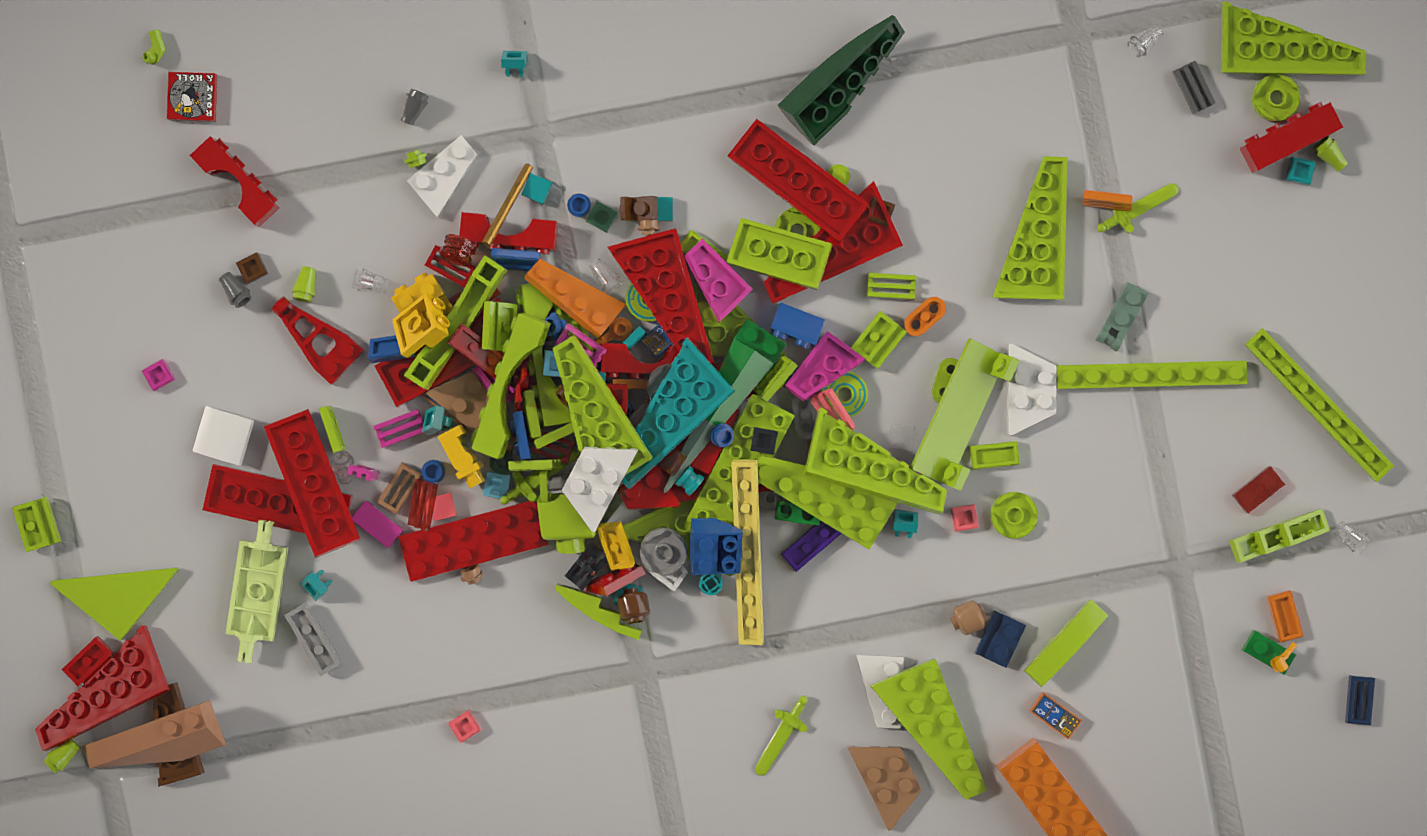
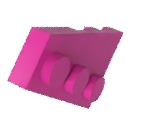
M703 239L684 256L718 322L753 290Z
M827 331L784 388L804 402L863 363L865 358Z

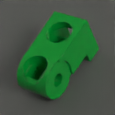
M776 500L775 520L819 525L820 520L792 502Z

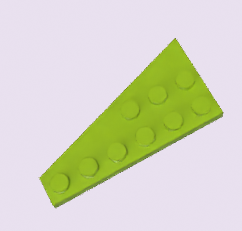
M1226 1L1221 3L1220 74L1364 76L1366 74V50L1340 41H1333L1323 37V35L1313 34L1289 23L1253 13L1246 8L1242 9L1233 6Z
M1042 157L992 298L1064 300L1068 157Z
M575 334L555 346L553 352L559 375L562 379L564 394L568 402L570 418L580 453L584 447L635 448L638 451L626 474L651 460L652 455Z
M822 407L819 408L804 475L938 515L943 513L947 494L945 488L925 475H919L909 468L910 465L904 461H898L890 455V452L863 434L854 432L845 426V422L840 419L836 420L827 414L828 411Z
M759 455L757 458L759 483L870 550L898 502L804 475L806 465Z
M935 658L869 685L965 800L987 791Z

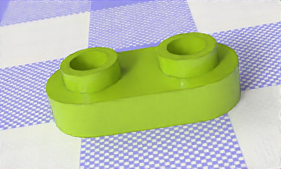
M946 358L938 366L931 390L932 398L937 403L942 398L940 389L947 387L952 374L947 372L946 368L948 365L956 367L958 360L955 358Z

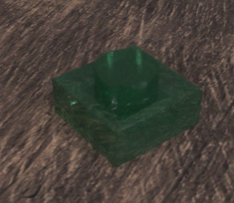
M596 201L585 222L607 233L618 212Z

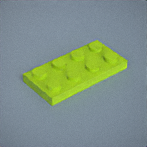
M741 218L726 263L818 291L832 244Z

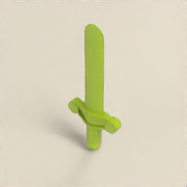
M1170 183L1132 203L1131 211L1112 209L1114 216L1098 224L1097 231L1105 232L1119 224L1126 233H1132L1134 226L1130 220L1176 196L1179 191L1178 186Z
M573 448L568 464L578 458L579 452L577 449ZM562 453L559 457L564 458L566 454ZM562 464L560 469L548 470L549 478L567 465ZM536 470L526 478H523L519 471H514L512 475L516 487L500 498L501 504H508L521 494L529 499L530 502H535L537 496L532 490L540 485L539 474L541 470Z
M806 696L799 697L791 712L782 711L781 709L775 710V717L782 720L755 767L757 775L763 776L769 771L794 728L801 732L807 731V725L799 719L805 707L804 705L808 702Z

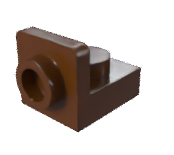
M657 196L621 197L619 207L621 220L630 222L658 220Z

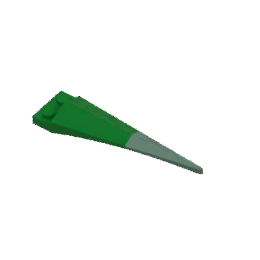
M745 320L719 370V373L735 392L689 434L664 488V493L672 487L711 440L710 434L712 429L729 419L771 369L787 345L786 343L750 320Z

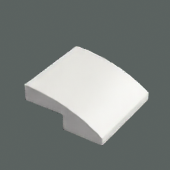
M206 406L193 452L241 466L255 420Z

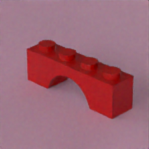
M209 136L189 156L209 175L223 172L233 174L238 179L242 188V198L238 208L255 226L260 227L280 208L275 203L278 199L269 190L265 192L259 186L262 182L254 173L248 174L243 169L246 165L237 155L232 157L227 152L229 146L221 138L216 140Z
M461 212L459 241L465 243L464 247L479 248V244H482L491 226L488 216L486 214ZM532 219L529 226L519 234L503 235L497 233L488 249H502L505 246L512 247V250L526 251V249H536V252H540V254L550 255V251H556L558 222Z
M600 343L599 345L607 351L605 354H602V359L598 362V371L606 372L605 377L619 378V373H628V378H642V374H651L658 366L672 364L679 352L675 346H669L662 359L653 364H646L636 360L629 352L626 344Z

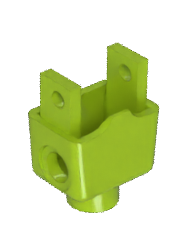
M541 470L539 474L540 495L537 500L542 538L545 540H556V551L561 554H576L585 551V539L595 537L596 531L590 530L564 493H550L548 470Z

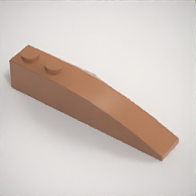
M208 700L83 745L82 748L89 767L101 768L183 761L225 746L226 743L211 701Z

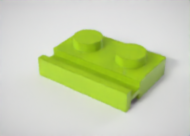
M484 301L483 350H503L505 341L510 339L513 331L510 327L514 317L517 316L518 304Z
M879 311L851 346V349L878 369L907 331L882 311Z
M48 497L12 507L26 552L62 542Z

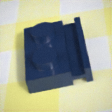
M994 610L974 653L1007 668L1026 625Z

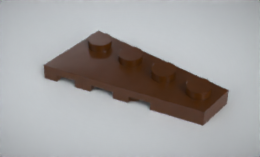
M178 682L168 684L169 691L153 698L154 720L185 709ZM200 755L183 761L157 763L160 776L158 778V787L205 773Z

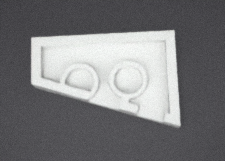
M461 135L409 178L407 182L439 218L446 203L452 197L454 190L478 154Z
M856 654L876 727L900 729L901 723L869 685L903 671L904 657Z

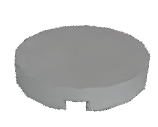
M658 528L645 535L640 546V558L642 564L649 571L660 575H669L682 568L687 558L688 548L685 539L678 532L671 528Z

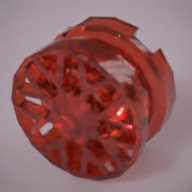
M454 234L446 235L444 240L445 246H441L439 251L440 256L455 265L469 267L472 262L471 256L475 255L477 250L476 245L464 237Z

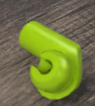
M159 29L148 32L152 46L142 56L143 61L147 64L154 65L158 63L165 52V45Z

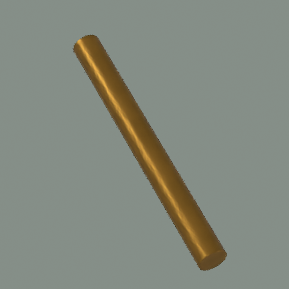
M524 164L482 241L483 245L490 247L533 170L530 164Z

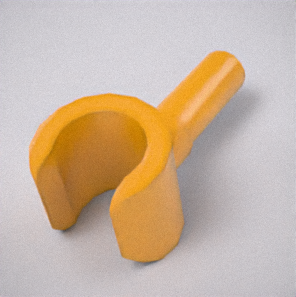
M1292 642L1284 653L1271 660V666L1276 673L1288 669L1289 666L1285 660L1297 647L1296 643Z

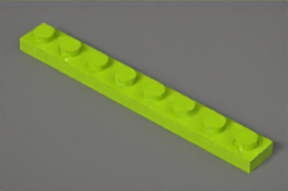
M1260 328L1244 344L1256 359L1374 482H1378L1394 467L1387 457L1263 328Z
M1247 360L1056 365V389L1248 384Z

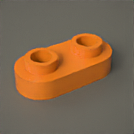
M930 297L905 318L904 329L907 333L917 337L930 329L944 316L946 312L944 301L939 297ZM930 305L937 306L938 310L936 313L933 314L929 311ZM917 320L920 323V327L913 329L911 326L912 321Z

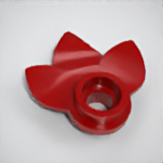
M522 366L512 378V388H516L515 403L517 411H520V402H522L521 392L528 389L529 373L526 371L525 366Z

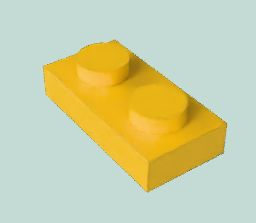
M621 521L599 524L597 532L610 569L632 568L635 560Z

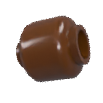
M629 588L624 590V595L617 599L620 618L627 621V624L646 621V617L650 614L648 596L645 592H638V588Z

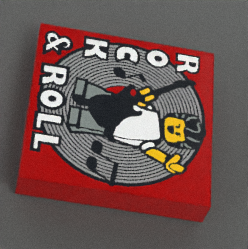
M168 72L167 119L216 122L217 74Z

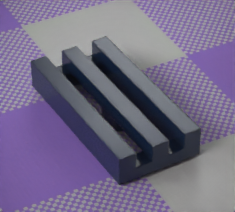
M1349 675L1346 723L1371 725L1375 686L1374 677ZM1356 681H1358L1355 719H1353ZM1364 682H1367L1364 720H1362Z

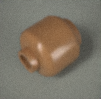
M973 600L956 606L953 610L954 616L950 617L955 631L960 629L963 635H969L982 630L985 626L984 622L988 621L981 603L977 604Z

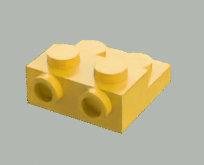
M426 272L414 278L415 284L409 287L405 284L393 291L395 295L391 299L399 313L425 293L438 297L443 301L445 309L442 310L444 316L447 317L453 309L447 295L432 273L430 275Z
M425 293L392 319L401 355L409 358L422 346L427 345L433 348L449 335L447 328L450 326V322L443 315L442 310L445 309V305L440 298Z

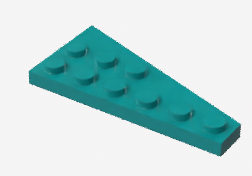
M687 337L682 344L683 347L678 356L673 360L672 367L667 376L662 380L646 409V414L641 423L635 429L652 455V459L624 476L622 482L628 489H631L735 392L731 385Z

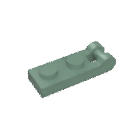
M1127 282L1095 340L1100 343L1105 342L1110 345L1112 350L1117 352L1149 293ZM1111 328L1118 332L1115 337L1108 334Z

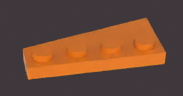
M539 259L524 277V279L597 339L626 305L542 259Z

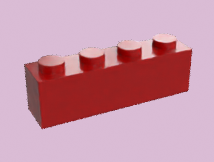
M1319 102L1308 108L1310 113L1302 116L1299 112L1287 118L1288 124L1280 127L1279 123L1266 129V135L1259 138L1258 134L1244 140L1246 145L1242 146L1240 150L1251 172L1254 173L1344 128L1331 102L1325 105Z

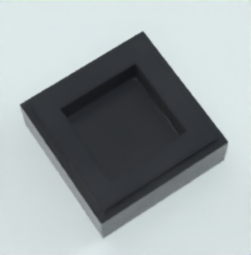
M754 427L750 451L774 455L778 431Z

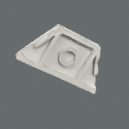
M1008 344V355L1020 360L1011 381L1008 382L1007 435H1014L1056 414L1057 366L1014 344Z
M584 447L562 491L591 531H596L638 451L637 449Z

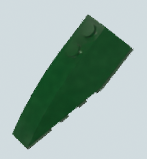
M894 15L889 16L848 42L814 69L777 105L788 121L813 146L848 114L852 108L850 104L857 94L860 96L865 90L863 86L871 75L875 76L883 57L887 58L904 35L905 31Z

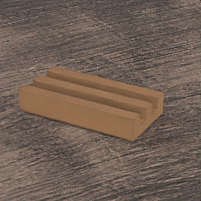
M402 462L377 503L398 515L420 481L422 474ZM406 470L407 474L388 503L385 502L386 497L398 478ZM414 475L415 478L413 479L410 486L404 493L396 508H394V502L400 495L401 491L405 487L410 477Z

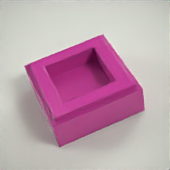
M164 359L142 370L153 391H157L176 380Z

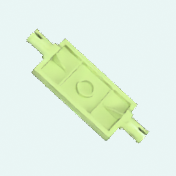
M259 520L256 540H240L225 633L239 637L238 662L244 660V663H252L255 642L257 640L272 642L275 638L289 547L272 545L270 543L274 525L273 521Z

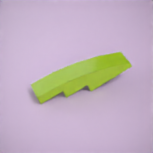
M1321 508L1231 539L1229 543L1236 563H1242L1259 555L1269 554L1281 548L1301 543L1326 533L1330 529L1324 511Z
M556 584L555 590L582 613L615 632L639 640L642 629L620 622L621 618L618 611L600 606L603 597L563 584Z
M1092 599L1088 600L1079 612L1069 619L1058 634L1048 641L1024 672L1040 687H1043L1081 648L1108 615Z

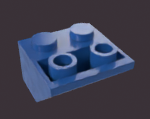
M780 303L770 330L774 331L773 336L786 341L787 337L796 340L795 345L809 349L810 346H816L825 319Z
M716 518L691 519L689 560L692 575L740 574L742 530Z

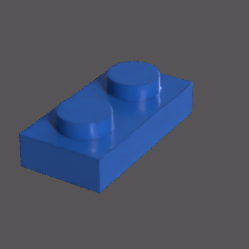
M513 412V418L509 420L512 433L516 432L518 442H514L516 456H520L523 461L533 459L524 412Z

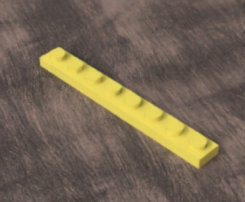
M733 459L734 527L741 529L743 532L740 574H736L739 644L763 645L757 460Z

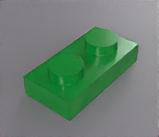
M1253 630L1241 650L1273 669L1271 660L1284 653L1286 648ZM1293 652L1285 660L1289 667L1296 657V654ZM1288 669L1279 673L1285 675Z

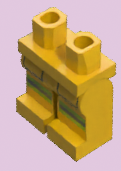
M464 424L437 437L453 467L459 471L455 473L458 480L464 477L470 489L485 481L480 471V468L484 467L481 460L477 462L476 454L468 448L462 436L468 432Z

